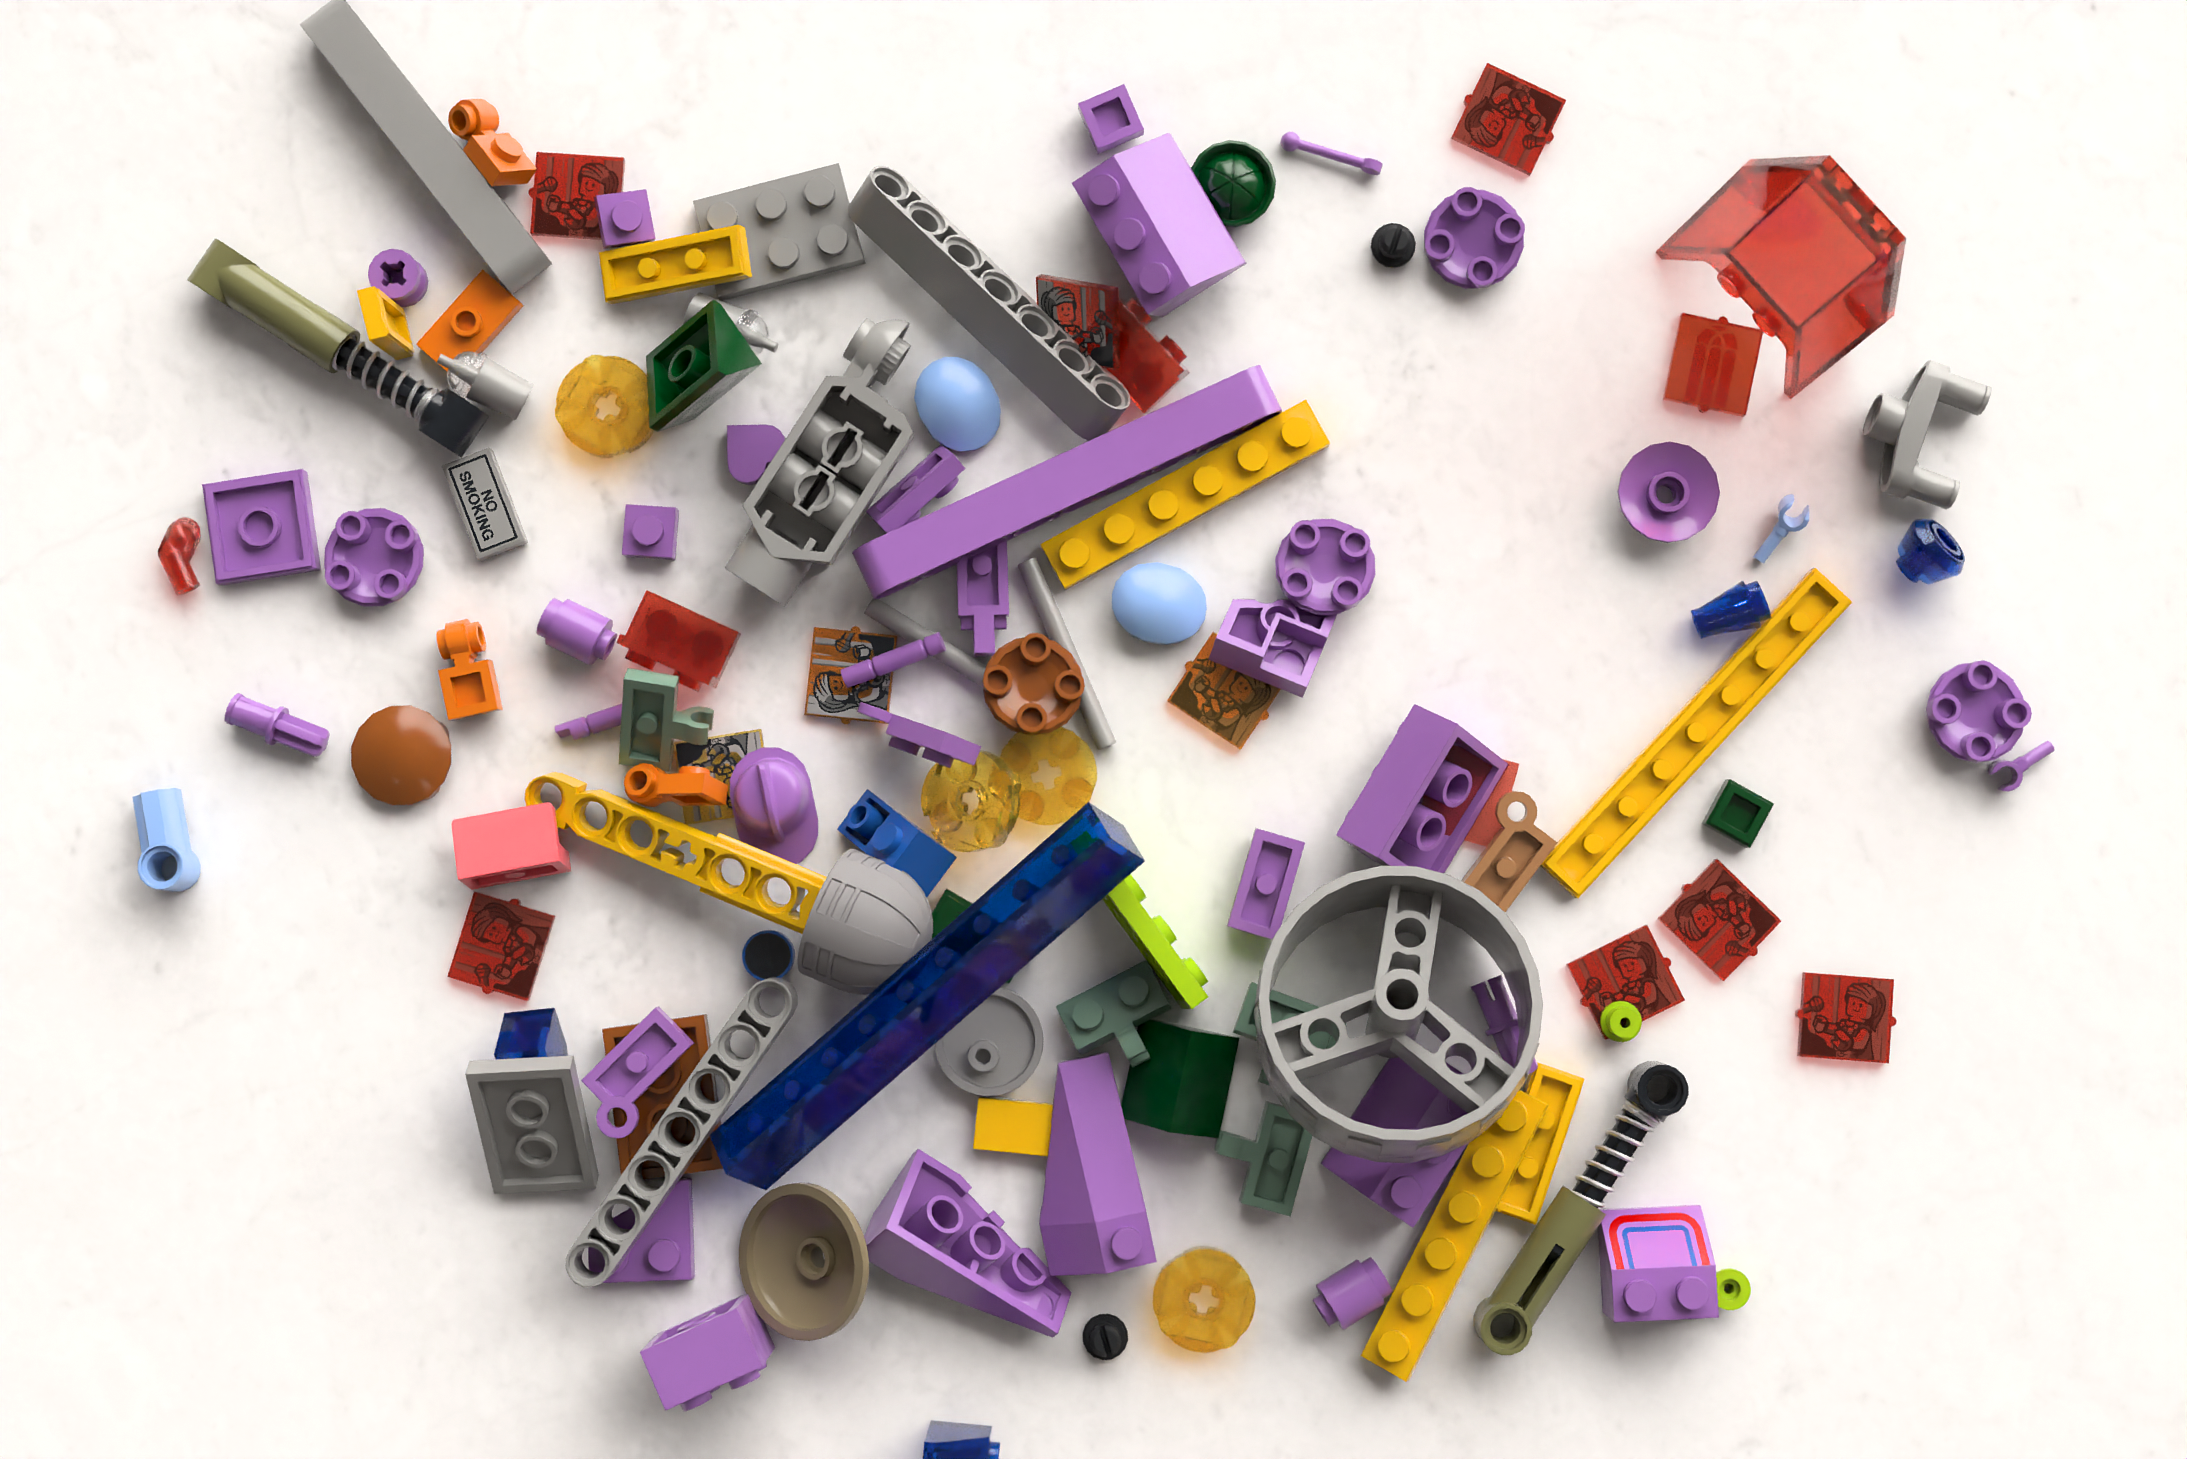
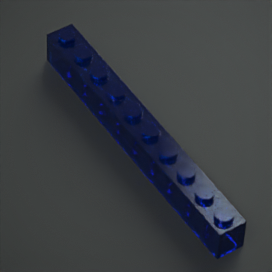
M1088 802L709 1135L725 1174L766 1191L1142 865L1145 859L1124 825L1092 803Z

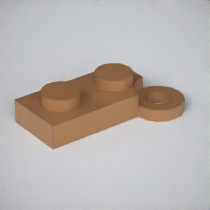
M1517 791L1506 793L1498 800L1495 815L1498 823L1503 828L1499 829L1461 880L1481 891L1504 912L1508 910L1558 843L1534 825L1537 818L1535 801L1530 795ZM1513 802H1520L1525 808L1524 817L1517 822L1511 820L1507 814V809Z

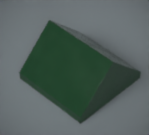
M714 299L646 356L649 428L656 432L694 420L762 364L723 306Z
M1149 1019L1147 1022L1139 1025L1137 1032L1151 1059L1135 1067H1132L1131 1064L1129 1065L1121 1103L1124 1119L1169 1133L1219 1138L1240 1038L1155 1019Z

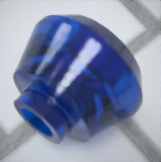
M1933 519L1914 520L1897 548L1900 557L1896 560V563L1901 572L1914 583L1921 580L1926 584H1933L1961 574L1965 556L1954 537Z

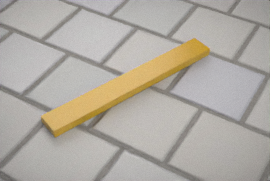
M1816 568L1811 569L1567 831L1540 866L1574 898H1579L1849 607L1852 601Z

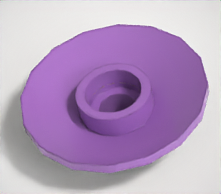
M1671 441L1649 445L1632 456L1621 472L1617 490L1621 512L1630 526L1648 539L1665 543L1687 540L1705 529L1716 513L1720 496L1717 474L1707 458L1691 446ZM1660 486L1668 487L1672 491L1673 499L1671 503L1665 504L1658 500L1656 493Z

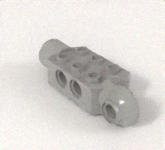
M868 318L864 320L843 354V357L851 362L843 376L825 377L743 504V508L751 520L752 526L725 566V569L784 607L813 563L833 564L913 440V431L905 414L889 405L888 400L871 390L876 380L886 385L908 353L911 345L904 341L903 337L909 328V322L887 320L875 324Z

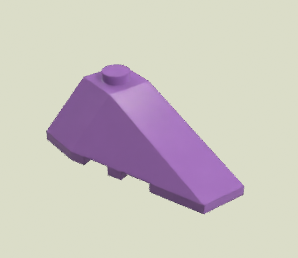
M917 1149L911 1155L872 1215L864 1235L869 1262L901 1281L1049 1337H1055L1059 1333L1072 1292L1056 1276H1050L1048 1267L1030 1248H1020L1001 1228L1005 1223L1004 1220L994 1210L988 1214L968 1193L972 1187L960 1174L920 1149Z

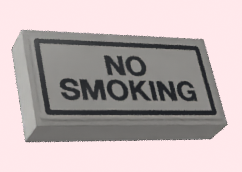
M486 448L442 465L478 560L484 561L528 543L492 449Z

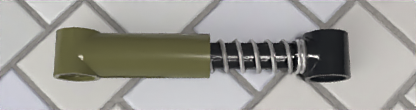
M216 238L187 279L229 308H233L275 335L291 348L328 372L336 373L345 370L350 380H361L364 389H375L379 399L388 398L391 400L393 408H404L408 418H414L415 422H419V431L461 458L489 418L488 414L450 389L446 388L439 391L438 388H427L424 386V379L416 381L410 377L409 370L401 371L396 368L394 360L387 362L380 357V351L373 353L366 348L365 341L359 343L360 333L358 330L263 271L255 263Z
M1646 1061L1637 1065L1631 1071L1627 1081L1628 1092L1624 1096L1627 1100H1625V1104H1622L1623 1109L1621 1111L1623 1113L1622 1115L1614 1116L1617 1123L1612 1130H1605L1607 1138L1603 1144L1595 1145L1597 1153L1592 1160H1585L1587 1168L1582 1175L1575 1176L1577 1183L1573 1190H1569L1565 1186L1561 1187L1491 1296L1484 1299L1477 1306L1473 1315L1474 1328L1479 1338L1491 1351L1500 1355H1513L1521 1352L1528 1345L1532 1336L1533 1325L1606 1216L1598 1207H1605L1603 1199L1608 1192H1615L1613 1184L1617 1178L1625 1177L1623 1169L1628 1162H1635L1633 1154L1637 1147L1645 1146L1643 1138L1647 1132H1654V1128H1657L1656 1124L1660 1123L1659 1121L1664 1122L1667 1116L1678 1112L1685 1105L1689 1096V1087L1685 1076L1677 1068L1658 1061ZM1656 1075H1664L1668 1082V1092L1663 1099L1652 1102L1647 1094L1648 1082ZM1501 1313L1512 1314L1514 1317L1512 1331L1503 1337L1493 1336L1490 1332L1492 1320Z

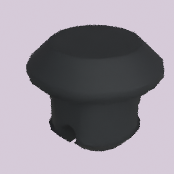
M1389 223L1383 225L1376 230L1372 237V254L1378 263L1385 267L1396 268L1403 266L1411 260L1415 253L1416 242L1414 235L1407 227L1401 224Z
M1108 1313L1092 1317L1085 1325L1082 1334L1083 1344L1087 1352L1101 1360H1111L1119 1356L1126 1348L1128 1342V1331L1124 1322L1117 1316Z

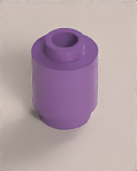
M553 598L542 613L536 630L537 635L545 638L546 645L588 665L594 664L598 658L603 661L606 660L617 639V633L611 631L613 620L570 599L562 602Z
M1369 1257L1362 1263L1356 1259L1318 1283L1316 1288L1320 1295L1314 1298L1313 1302L1329 1327L1337 1322L1342 1330H1345L1384 1305L1383 1299L1393 1293L1376 1262Z

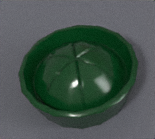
M1227 140L1212 144L1198 155L1191 167L1224 226L1238 227L1254 222L1267 211L1274 199L1276 178L1272 164L1261 150L1246 142Z

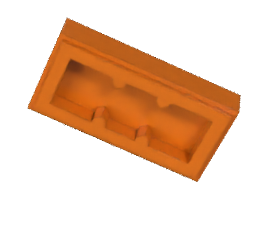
M482 269L416 345L436 363L439 356L443 354L464 366L470 367L524 305ZM440 365L456 380L461 377L460 374Z

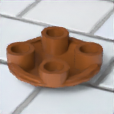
M1030 633L1024 638H1016L1000 647L988 661L982 680L984 700L994 718L1009 730L1030 736L1051 733L1067 724L1080 706L1085 687L1081 669L1072 654L1057 642L1049 640L1040 633Z
M411 705L389 706L373 713L358 728L351 746V767L359 785L374 799L390 805H413L422 800L433 798L439 792L440 786L445 782L451 766V742L447 727L429 712Z

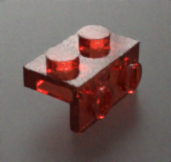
M1114 296L1108 302L1110 306L1105 310V314L1112 320L1111 322L1107 319V322L1112 324V330L1105 326V338L1107 344L1108 334L1113 333V368H1105L1124 385L1133 403L1144 414H1147L1190 373L1182 364L1188 356L1169 335L1160 340L1147 326L1153 318L1147 314L1138 301L1132 297L1126 303L1122 298ZM1094 321L1086 331H1090L1093 327H1100V325ZM1083 333V337L1090 338V333ZM1081 337L1076 338L1079 343L1084 340ZM1088 343L1087 351L1091 354V351L1096 347H1100V344Z
M646 590L626 635L620 634L616 643L628 648L625 659L652 671L656 662L675 670L673 675L679 676L680 684L699 692L703 683L716 689L741 633Z

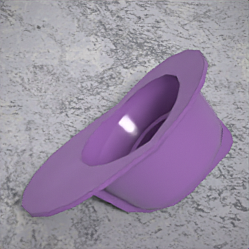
M762 747L746 754L736 764L730 778V799L740 841L794 864L802 862L813 850L818 838V816L810 778L804 764L793 753L778 747Z

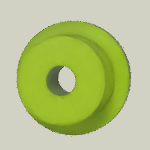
M1625 1001L1610 1003L1604 1008L1600 1017V1026L1603 1033L1609 1039L1616 1042L1632 1040L1637 1036L1642 1025L1638 1009ZM1625 1018L1626 1025L1622 1027L1620 1021Z
M1725 1268L1716 1272L1718 1307L1725 1310H1737L1743 1307L1751 1294L1748 1278L1742 1272L1733 1268ZM1729 1284V1289L1724 1291V1286Z

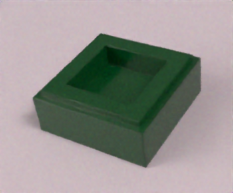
M1725 779L1701 824L1744 848H1750L1774 803L1731 779Z

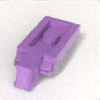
M1007 541L956 564L958 618H960L961 631L973 630L974 657L993 656L995 654L994 630L1007 629L1006 617H1009Z

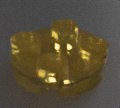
M591 355L571 369L563 379L556 397L555 417L566 437L582 451L595 457L612 458L613 456L622 455L626 452L631 453L640 449L654 433V430L649 428L647 375L633 362L617 356ZM610 394L617 395L615 404L620 408L619 414L616 417L608 414L603 420L597 417L599 408L596 406L600 397L607 398Z
M1060 727L1051 733L1031 736L1017 732L1002 749L995 768V781L1002 801L1018 817L1038 825H1057L1077 816L1090 802L1097 782V766L1094 755L1087 743L1073 731L1064 727ZM1042 760H1048L1051 767H1060L1061 776L1054 779L1055 787L1046 790L1042 782L1033 783L1032 774L1039 771L1038 762Z
M980 750L974 766L954 759L951 768L936 763L928 772L921 792L923 815L929 816L931 825L935 829L931 833L942 845L958 852H980L1002 846L1018 818L1020 810L1019 793L1022 786L1020 776L1013 769H1009L1001 758L984 750ZM975 790L979 802L977 809H973L970 815L967 813L968 804L962 801L964 793H972Z
M1196 1246L1176 1255L1161 1268L1153 1287V1309L1161 1331L1178 1346L1194 1352L1208 1353L1232 1347L1248 1329L1255 1312V1291L1247 1271L1233 1255L1216 1247ZM1202 1285L1212 1287V1296L1219 1299L1216 1307H1208L1206 1313L1197 1312V1305L1189 1301L1190 1294L1200 1293Z

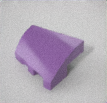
M1233 599L1216 636L1209 660L1303 698L1337 615H1316L1295 607V604L1289 599H1278L1273 603L1267 604L1258 602L1255 599Z

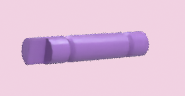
M937 632L924 637L923 641L919 639L877 655L872 660L867 659L841 669V675L846 687L849 688L872 680L877 675L882 676L924 660L928 655L934 656L945 652L946 647L941 634Z
M622 704L589 714L586 718L580 717L556 725L555 732L560 738L572 735L574 740L590 736L591 733L596 734L620 726Z

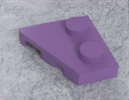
M683 1178L677 1182L620 1267L603 1283L692 1280L695 1277L692 1178ZM629 1208L613 1217V1221L622 1229H632L635 1224V1214ZM588 1247L589 1270L602 1272L605 1268L603 1254L596 1248Z

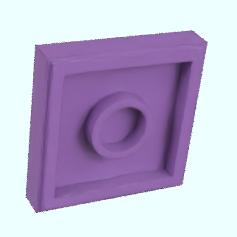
M298 469L202 484L216 584L223 586L321 570L307 471Z

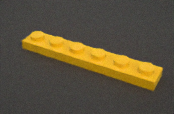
M1304 400L1041 543V548L1064 590H1067L1329 447L1330 441L1307 400Z
M1519 1090L1504 1111L1502 1117L1479 1137L1469 1142L1361 1354L1363 1358L1405 1382L1410 1380L1549 1107L1548 1104Z

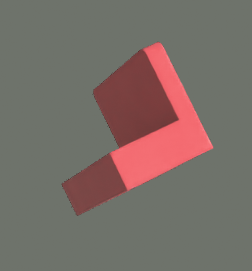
M549 802L452 821L458 880L471 890L571 872L569 852L559 843L555 807Z

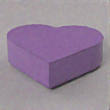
M767 424L727 425V464L733 478L741 484H757L786 439L782 432L775 426Z

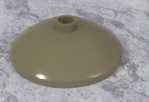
M800 1182L772 1189L757 1201L748 1214L740 1237L739 1267L745 1292L749 1295L757 1314L773 1330L795 1340L813 1341L831 1336L842 1330L858 1312L866 1293L869 1277V1258L866 1241L861 1227L849 1207L828 1189L819 1185Z

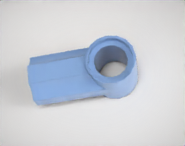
M157 789L133 796L142 852L138 860L140 879L147 886L158 890L182 892L191 888L199 878L201 864L198 857L191 850L181 789ZM173 855L177 861V871L170 880L166 881L161 872L162 864L168 856Z

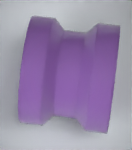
M388 249L382 251L373 258L369 265L368 278L371 287L375 286L377 289H380L400 307L415 305L427 292L428 277L425 269L410 254L403 250Z

